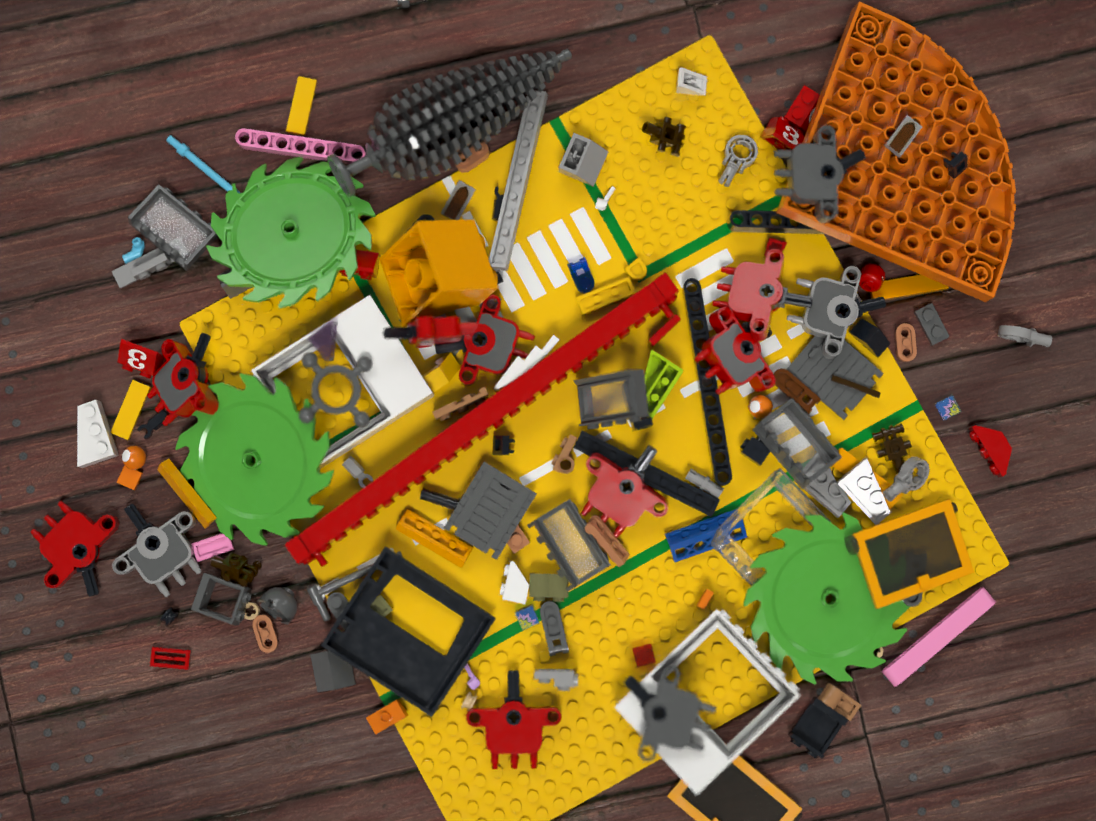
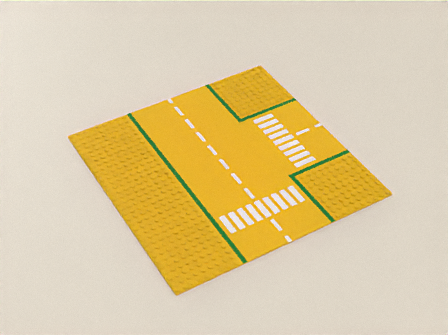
M711 35L541 126L508 271L495 270L500 273L504 282L498 284L499 288L492 293L501 298V309L498 316L515 322L520 330L535 335L534 341L519 337L516 345L517 349L530 354L535 346L542 350L553 335L560 339L545 356L546 358L628 299L626 298L594 312L582 315L576 297L628 277L629 275L625 272L624 268L640 257L647 267V273L641 280L636 281L630 278L635 292L637 293L666 272L679 290L678 298L669 305V308L674 315L677 314L681 318L680 322L652 347L648 340L671 318L668 319L662 310L654 317L649 315L645 318V323L639 328H631L630 334L622 340L620 338L614 340L615 343L611 348L606 351L604 349L598 352L599 356L593 361H585L583 368L576 373L572 371L568 373L567 379L559 385L557 382L551 386L552 390L542 396L540 393L535 397L536 401L528 407L526 405L522 406L519 414L513 418L508 416L504 419L505 423L501 427L490 429L487 437L481 441L479 439L473 441L474 446L465 452L462 449L457 453L458 457L452 462H444L441 464L442 469L435 474L430 472L425 476L426 480L418 486L413 484L409 487L411 491L403 497L398 495L394 498L395 502L387 508L381 507L378 510V515L372 519L366 518L363 520V525L355 531L351 529L346 532L348 536L340 542H332V547L322 553L328 564L321 567L316 559L308 564L317 582L323 587L375 563L386 546L396 553L401 551L403 558L496 618L468 661V665L472 673L479 679L480 685L475 690L469 687L467 682L471 678L464 668L433 717L370 678L384 706L399 699L405 708L408 716L394 725L446 821H550L662 759L658 753L651 761L641 759L639 747L642 736L615 708L631 692L624 684V681L632 675L640 683L717 609L719 611L723 609L730 616L728 621L733 626L737 624L744 631L742 635L746 640L750 638L753 641L751 625L760 602L755 600L747 606H744L743 603L747 589L765 573V568L751 569L749 566L759 554L784 546V541L772 537V534L784 528L811 531L813 526L804 517L805 515H821L839 529L845 527L843 516L841 515L837 518L808 492L802 489L793 481L792 476L771 452L761 466L756 465L740 453L743 450L740 446L746 438L757 437L753 429L763 420L756 419L749 412L748 407L751 399L757 395H765L772 401V412L790 400L775 385L763 392H757L747 382L737 388L728 389L719 395L732 480L729 484L721 486L724 490L718 498L720 501L712 517L738 509L744 522L747 538L674 562L665 534L712 517L652 488L668 500V511L664 516L656 517L645 510L634 525L625 528L623 533L617 538L630 554L625 564L618 567L610 559L604 548L599 546L602 552L608 556L610 566L568 591V598H564V602L553 601L551 597H545V601H533V597H529V589L525 604L503 600V595H499L502 583L506 584L507 576H504L506 564L510 565V561L516 563L528 584H530V573L558 574L557 571L561 569L555 559L551 561L548 559L547 554L550 550L545 542L542 544L538 543L537 537L540 534L535 526L528 528V524L569 499L577 506L579 515L587 523L592 516L597 515L601 517L603 514L595 507L586 516L581 514L583 507L588 502L589 491L598 478L589 472L586 467L588 455L572 448L569 457L574 461L573 471L569 474H562L553 470L554 465L551 463L555 455H560L563 450L560 445L564 437L569 438L571 434L578 439L581 431H584L638 459L646 447L651 445L657 450V453L649 463L650 465L698 489V486L685 479L691 468L704 477L708 476L709 480L714 482L682 287L687 279L695 278L700 282L709 338H711L716 332L709 322V316L712 312L720 309L712 305L713 301L728 302L730 292L717 289V284L725 283L732 285L734 275L721 272V267L737 268L743 262L764 264L766 257L763 256L769 237L788 242L782 251L784 255V268L780 281L782 287L788 288V293L808 296L810 288L797 284L798 278L814 282L819 278L839 281L844 271L824 234L733 232L727 227V220L732 212L737 210L777 211L782 196L775 195V190L786 188L788 177L774 175L775 170L787 168L781 158L774 156V151H777L776 148L760 137L764 127ZM679 68H685L707 76L706 95L676 93ZM669 117L672 119V125H685V140L681 141L684 144L680 148V156L677 157L670 154L673 146L665 148V152L657 151L658 145L650 142L651 135L642 132L643 124L645 122L652 124L664 122V118ZM573 133L592 140L608 151L594 187L558 172L559 165ZM736 135L749 136L758 147V154L754 163L745 168L743 173L740 174L739 171L743 165L741 164L730 186H724L727 179L721 185L718 180L731 159H728L726 165L722 164L728 141ZM517 139L492 152L485 161L466 173L457 171L363 222V225L372 235L371 250H368L363 244H358L355 249L376 252L381 257L404 235L420 216L428 214L435 221L452 220L441 214V211L460 180L476 190L459 220H475L479 234L484 237L485 251L489 259L498 222L492 220L494 200H497L495 188H499L498 193L500 195L504 194ZM735 145L733 148L734 154L739 158H747L750 154L749 149L744 145ZM752 149V151H751V152H752L751 158H753V156H754V152H753V149ZM613 186L615 191L609 198L606 209L603 211L596 209L597 199H604ZM733 218L735 224H741L740 219ZM751 219L753 224L760 225V221L758 219ZM771 219L773 225H779L778 220ZM790 219L791 225L798 226L797 221ZM773 259L771 262H778L779 260ZM379 262L377 278H372V280L360 279L358 275H353L352 279L348 280V277L342 276V273L338 272L331 292L318 302L315 300L317 288H312L295 305L280 309L278 305L284 298V294L259 303L244 301L243 297L254 290V287L231 299L227 296L180 322V327L193 351L201 333L211 336L202 361L207 362L205 367L207 368L208 379L211 385L224 382L245 390L246 385L239 376L240 373L253 376L254 374L251 370L369 295L390 327H403L399 321L400 317L381 262ZM693 283L686 285L689 292L697 290ZM856 293L855 299H859V302H862L858 293ZM496 300L488 301V308H491ZM483 302L479 306L461 308L436 318L460 317L461 323L477 322ZM692 302L689 305L692 311L700 309L699 304L696 302ZM785 304V308H779L773 312L770 323L772 335L763 341H759L761 345L760 355L772 373L781 368L787 369L814 338V335L806 333L800 324L787 320L788 315L802 317L805 307ZM839 310V311L837 312L838 314H842V316L845 314L844 311L841 312V311ZM865 312L862 317L857 318L847 328L844 340L884 373L881 378H878L875 374L871 377L876 382L871 389L880 392V397L876 398L866 394L852 411L846 407L843 410L848 415L845 420L839 417L822 401L811 408L810 414H805L825 434L833 447L837 450L842 447L859 461L867 457L872 470L891 485L894 483V478L897 475L892 460L886 462L885 457H877L876 451L882 449L880 443H883L884 440L880 439L874 442L872 433L880 432L882 428L887 430L888 426L892 425L894 427L902 423L905 432L898 433L896 436L897 438L902 437L903 442L910 440L912 446L906 449L908 455L903 456L904 462L914 456L925 460L929 465V475L921 488L914 491L910 490L907 494L903 493L902 497L891 508V513L878 524L950 499L974 570L972 574L924 591L919 605L910 607L892 624L893 629H896L1009 565V561L889 348L887 347L877 358L849 334L861 319L876 326L869 313ZM738 320L741 326L745 328L747 321ZM700 321L693 322V328L695 330H701L703 328V325ZM478 336V340H475V342H478L479 345H482V342L485 339H482L481 336ZM335 339L313 352L317 356V363L322 369L331 365H341L351 371L353 370ZM398 339L421 375L437 366L435 361L447 354H437L435 344L431 347L415 348V344H409V340ZM697 340L696 347L702 349L704 341ZM651 349L684 370L654 416L652 427L632 432L629 420H627V424L615 425V422H613V426L601 427L599 425L598 429H588L587 426H579L581 424L578 388L573 380L625 370H644L645 376ZM459 350L455 355V359L460 366H462L466 354L462 350ZM513 356V357H512L510 366L512 365V363H513V362L515 361V359L517 358L516 356ZM706 359L699 361V365L702 368L709 366ZM302 360L273 377V380L278 378L289 387L299 412L303 409L305 399H309L311 405L315 403L311 387L313 379L317 374L312 368L305 367ZM459 369L449 383L433 393L434 397L321 468L319 471L323 474L334 470L330 485L313 495L310 501L312 504L324 505V508L312 518L291 519L290 525L300 531L301 534L308 527L363 489L359 485V479H354L342 465L349 457L352 456L365 470V474L372 476L373 480L377 479L477 406L474 403L468 406L469 410L460 414L456 411L451 414V418L442 422L440 419H435L433 411L452 402H459L469 394L480 393L479 389L484 387L489 396L486 400L498 392L494 390V387L503 375H492L480 370L475 383L465 386L459 380ZM465 372L462 378L464 381H471L473 374ZM330 373L325 375L319 383L318 391L320 398L328 406L342 407L350 400L352 387L345 376L339 373ZM357 376L360 382L361 393L355 406L360 412L367 413L371 420L379 415L381 411ZM716 376L717 387L719 388L722 383ZM705 377L702 379V384L705 387H710L712 380ZM626 380L592 386L595 417L627 411L622 392V385ZM805 395L802 401L806 403L810 398ZM707 396L705 403L708 406H714L715 399L712 396ZM319 409L315 415L314 437L319 441L325 432H329L330 445L359 428L354 423V416L350 411L342 414H330ZM784 413L765 426L770 434L773 432L777 434L778 438L776 441L783 449L787 447L790 450L789 456L795 464L800 462L804 468L817 453ZM710 415L708 421L711 425H717L718 418L715 415ZM713 434L711 437L712 442L720 444L721 436ZM505 435L510 436L509 439H514V443H509V449L514 450V453L502 456L493 455V436ZM716 453L714 457L715 461L717 463H723L724 455L721 453ZM596 459L591 460L592 466L599 467L601 465L600 461ZM569 460L561 461V469L569 470L571 462ZM483 462H486L537 493L518 524L530 543L515 554L509 545L506 544L498 559L492 558L495 550L489 548V551L484 553L454 535L457 527L452 525L449 531L444 528L454 510L419 499L423 487L452 498H462ZM830 467L836 481L844 476L834 467ZM915 468L913 470L912 479H914L915 476L918 477V468ZM720 472L718 480L723 483L727 481V474ZM368 478L363 480L365 486L371 483ZM631 482L625 483L624 487H629ZM846 493L851 504L844 513L858 519L862 529L874 526L875 524ZM656 503L654 505L655 508L659 511L665 509V506L662 503ZM407 509L473 547L462 568L396 530L398 522ZM564 509L543 521L578 579L599 567ZM944 512L884 533L888 538L890 565H894L901 554L905 558L906 552H913L915 555L920 553L926 554L925 574H928L929 578L962 567ZM610 517L605 523L612 533L615 532L619 525ZM737 528L731 534H738L741 532V529ZM715 536L713 541L720 540L722 536ZM697 542L694 547H700L704 542ZM686 548L675 550L676 555L683 553ZM912 562V568H918V563ZM378 569L371 578L377 581L383 572ZM395 575L379 594V596H383L393 609L385 618L442 655H447L464 622V618L399 575ZM365 576L326 593V598L328 599L331 594L339 592L350 601ZM705 589H708L714 594L705 609H702L696 605ZM832 594L826 596V603L831 602ZM547 601H552L558 605L569 650L568 653L563 654V652L556 653V656L551 657L540 615V608ZM532 606L538 623L532 625L533 621L528 622V618H525L524 620H527V623H531V626L522 629L519 622L522 618L520 616L518 619L516 613ZM718 628L676 667L680 673L676 688L696 695L699 701L716 707L714 713L701 709L698 712L699 717L712 730L779 694ZM763 632L755 643L758 646L756 650L760 654L765 653L770 658L768 632ZM560 639L552 640L554 646L561 644ZM785 656L781 670L786 675L784 677L785 681L797 684L804 680L797 672L791 658ZM771 660L769 664L775 669L776 666ZM815 668L813 670V674L820 671L821 669ZM535 669H574V673H578V686L570 687L569 691H559L558 687H554V679H550V683H539V679H535ZM509 670L519 671V697H522L523 703L527 707H556L562 715L559 724L555 726H542V746L538 751L536 769H531L530 754H518L517 769L511 768L510 754H499L498 769H492L491 752L486 747L485 727L470 726L466 722L468 709L461 708L469 692L472 696H478L472 708L501 707L505 703V697H508ZM675 670L666 677L667 680L673 681L676 678ZM550 711L547 714V718L550 721H556L558 714L555 711ZM472 712L469 717L472 722L480 721L479 713ZM512 712L508 716L512 718V722H516V718H520L519 715H516V712ZM645 746L642 749L643 756L651 757L653 755L652 747Z

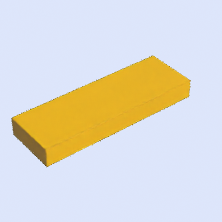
M298 76L286 132L305 136L317 80Z
M628 276L576 297L582 315H586L629 298L636 292Z
M132 380L110 433L130 440L151 387Z

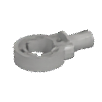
M736 135L728 141L722 164L726 165L728 159H731L718 180L721 185L727 179L724 186H730L741 164L743 165L740 168V174L743 173L745 168L754 163L758 154V147L752 138L746 135ZM741 144L746 146L750 152L747 158L737 157L733 152L735 145ZM752 149H753V152H754L753 158H751V155H752V152H751V151H752Z
M1009 325L999 326L998 337L1003 339L1026 342V345L1030 347L1034 344L1049 347L1052 343L1051 335L1038 333L1035 328L1027 329Z
M916 456L906 460L900 472L895 476L894 483L883 491V496L891 502L901 492L907 494L910 490L914 491L921 488L929 475L928 463ZM915 468H918V477L915 476L914 479H912L913 470Z

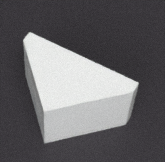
M679 68L676 93L706 95L707 76L685 68Z

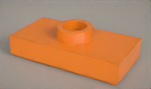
M397 699L369 715L366 719L376 735L404 719L408 714L401 701Z

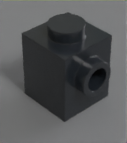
M753 436L750 439L746 438L740 446L743 449L740 453L758 466L762 465L771 452L758 436L756 438Z

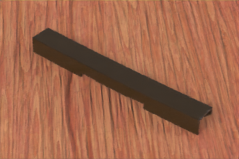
M832 375L831 381L876 398L880 397L881 393Z

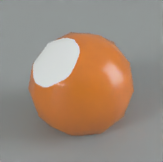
M757 395L751 399L748 408L753 417L764 419L772 413L773 404L765 395Z
M132 445L127 447L122 454L123 464L131 470L141 468L146 462L145 451L139 446Z

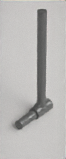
M401 551L397 552V554L403 557ZM373 564L323 587L316 583L306 587L324 621L331 618L323 603L325 594L367 575Z

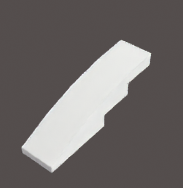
M553 335L542 350L535 346L525 360L518 356L496 384L494 390L498 391L538 364L560 339Z

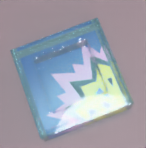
M953 395L935 403L943 421L962 412Z
M533 605L515 612L522 630L540 623Z

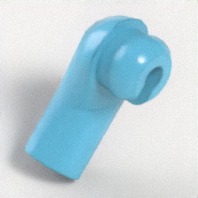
M134 238L132 240V250L122 255L126 264L142 256L145 243L141 238Z

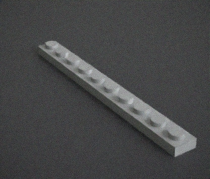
M535 91L537 97L532 102L528 95L526 97L529 103L523 111L489 257L491 268L494 270L508 271L548 94L544 91L541 93Z

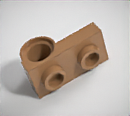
M571 434L569 438L564 437L560 445L563 450L560 455H555L551 463L554 465V471L562 474H569L573 471L574 461L569 457V454L577 437ZM569 460L571 468L569 470L561 469V461Z
M827 683L818 697L820 701L849 721L852 720L861 704L830 683Z

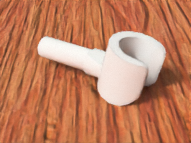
M613 186L604 199H597L596 209L602 211L606 209L609 198L615 191Z

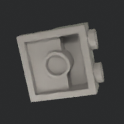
M535 669V679H539V683H550V679H554V687H558L559 691H569L570 687L578 686V673H574V669Z

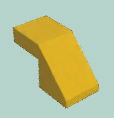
M448 352L436 360L437 366L422 375L433 393L449 383L461 368L452 352Z

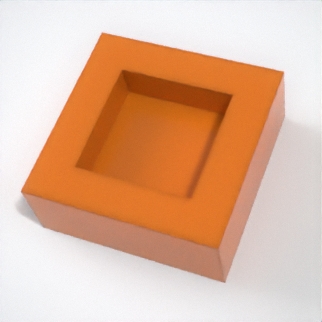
M124 465L117 483L136 490L143 473L138 470H131Z
M705 589L696 606L705 609L714 593Z

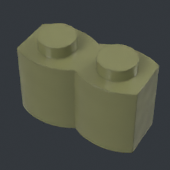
M530 573L529 597H533V601H545V597H551L553 601L564 602V598H568L566 588L569 587V581L565 575L560 577L558 574Z

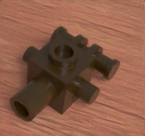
M665 117L664 122L655 124L645 122L643 124L642 132L651 135L650 142L658 145L657 151L665 152V148L673 146L670 154L672 156H680V148L684 144L681 141L685 140V125L677 124V126L671 124L672 119L669 117Z
M902 423L894 427L892 425L888 426L887 430L882 428L880 432L872 433L874 442L880 439L884 440L883 443H880L882 449L876 451L877 457H885L886 462L892 460L896 474L900 472L902 465L905 463L903 456L908 455L906 449L912 447L910 440L903 442L902 437L897 438L896 436L898 433L905 432Z
M230 553L226 559L215 555L211 560V566L221 570L222 579L227 582L231 581L240 584L242 587H246L248 582H251L258 575V570L262 568V564L259 561H254L253 565H249L248 558L234 553Z

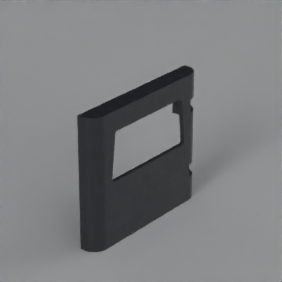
M385 546L321 646L433 717L496 618ZM378 568L383 573L376 581L371 576ZM395 575H399L464 618V622L447 655H442L370 608L374 600ZM343 619L349 622L345 631L338 628Z

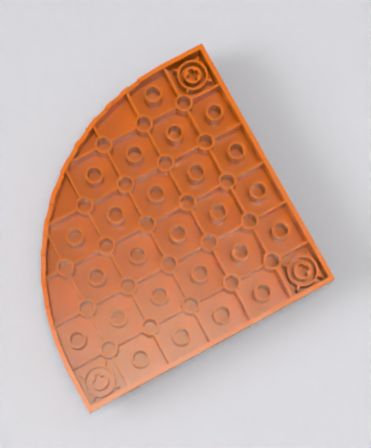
M859 1L850 13L802 144H813L814 134L822 126L828 125L835 130L836 158L842 159L858 149L865 152L866 158L846 169L847 173L843 175L842 181L837 185L838 213L830 222L823 224L817 221L815 217V204H798L793 202L789 196H782L776 213L983 302H987L995 297L1012 243V230H1014L1015 225L1014 212L1016 211V204H1014V194L1016 193L1015 179L1012 176L1013 165L1009 160L1008 145L1006 139L1001 134L999 121L995 113L993 114L989 108L986 96L973 83L974 79L964 72L962 65L955 58H951L942 46L935 44L927 35H922L916 31L915 27ZM908 115L920 124L922 128L902 156L897 157L884 145L902 120ZM821 133V137L827 140V136ZM962 151L968 155V168L954 179L949 176V170L944 166V159L946 158L951 161L952 152L958 155ZM823 209V213L829 217L828 210Z

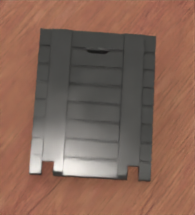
M814 336L786 370L813 391L833 412L845 420L848 415L843 410L847 407L852 411L866 394L831 381L832 375L871 389L876 384L871 377L875 374L878 378H881L884 373L845 340L841 352L835 358H825L822 354L824 338ZM833 345L827 346L830 353H836V348Z
M483 462L444 528L449 531L452 525L457 527L454 535L484 553H487L489 548L495 550L492 558L497 560L537 493Z

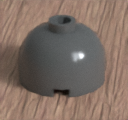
M271 588L258 600V602H262L260 606L271 617L283 619L281 621L283 624L288 625L297 613V601L293 597L295 594L289 588Z

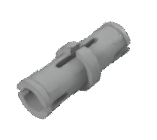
M692 468L685 478L698 486L700 490H704L716 498H719L724 488L709 480L708 476L704 477Z

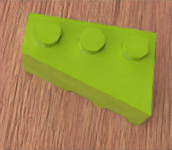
M652 349L645 372V385L649 413L647 418L651 417L653 420L684 370Z

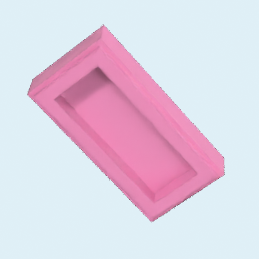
M223 533L191 544L197 562L235 550L232 540Z

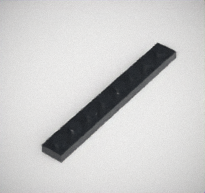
M581 431L573 447L588 456L593 453H600L621 468L629 467L631 463L635 465L638 458L584 431ZM650 464L644 471L646 473L643 478L644 484L712 517L720 499Z

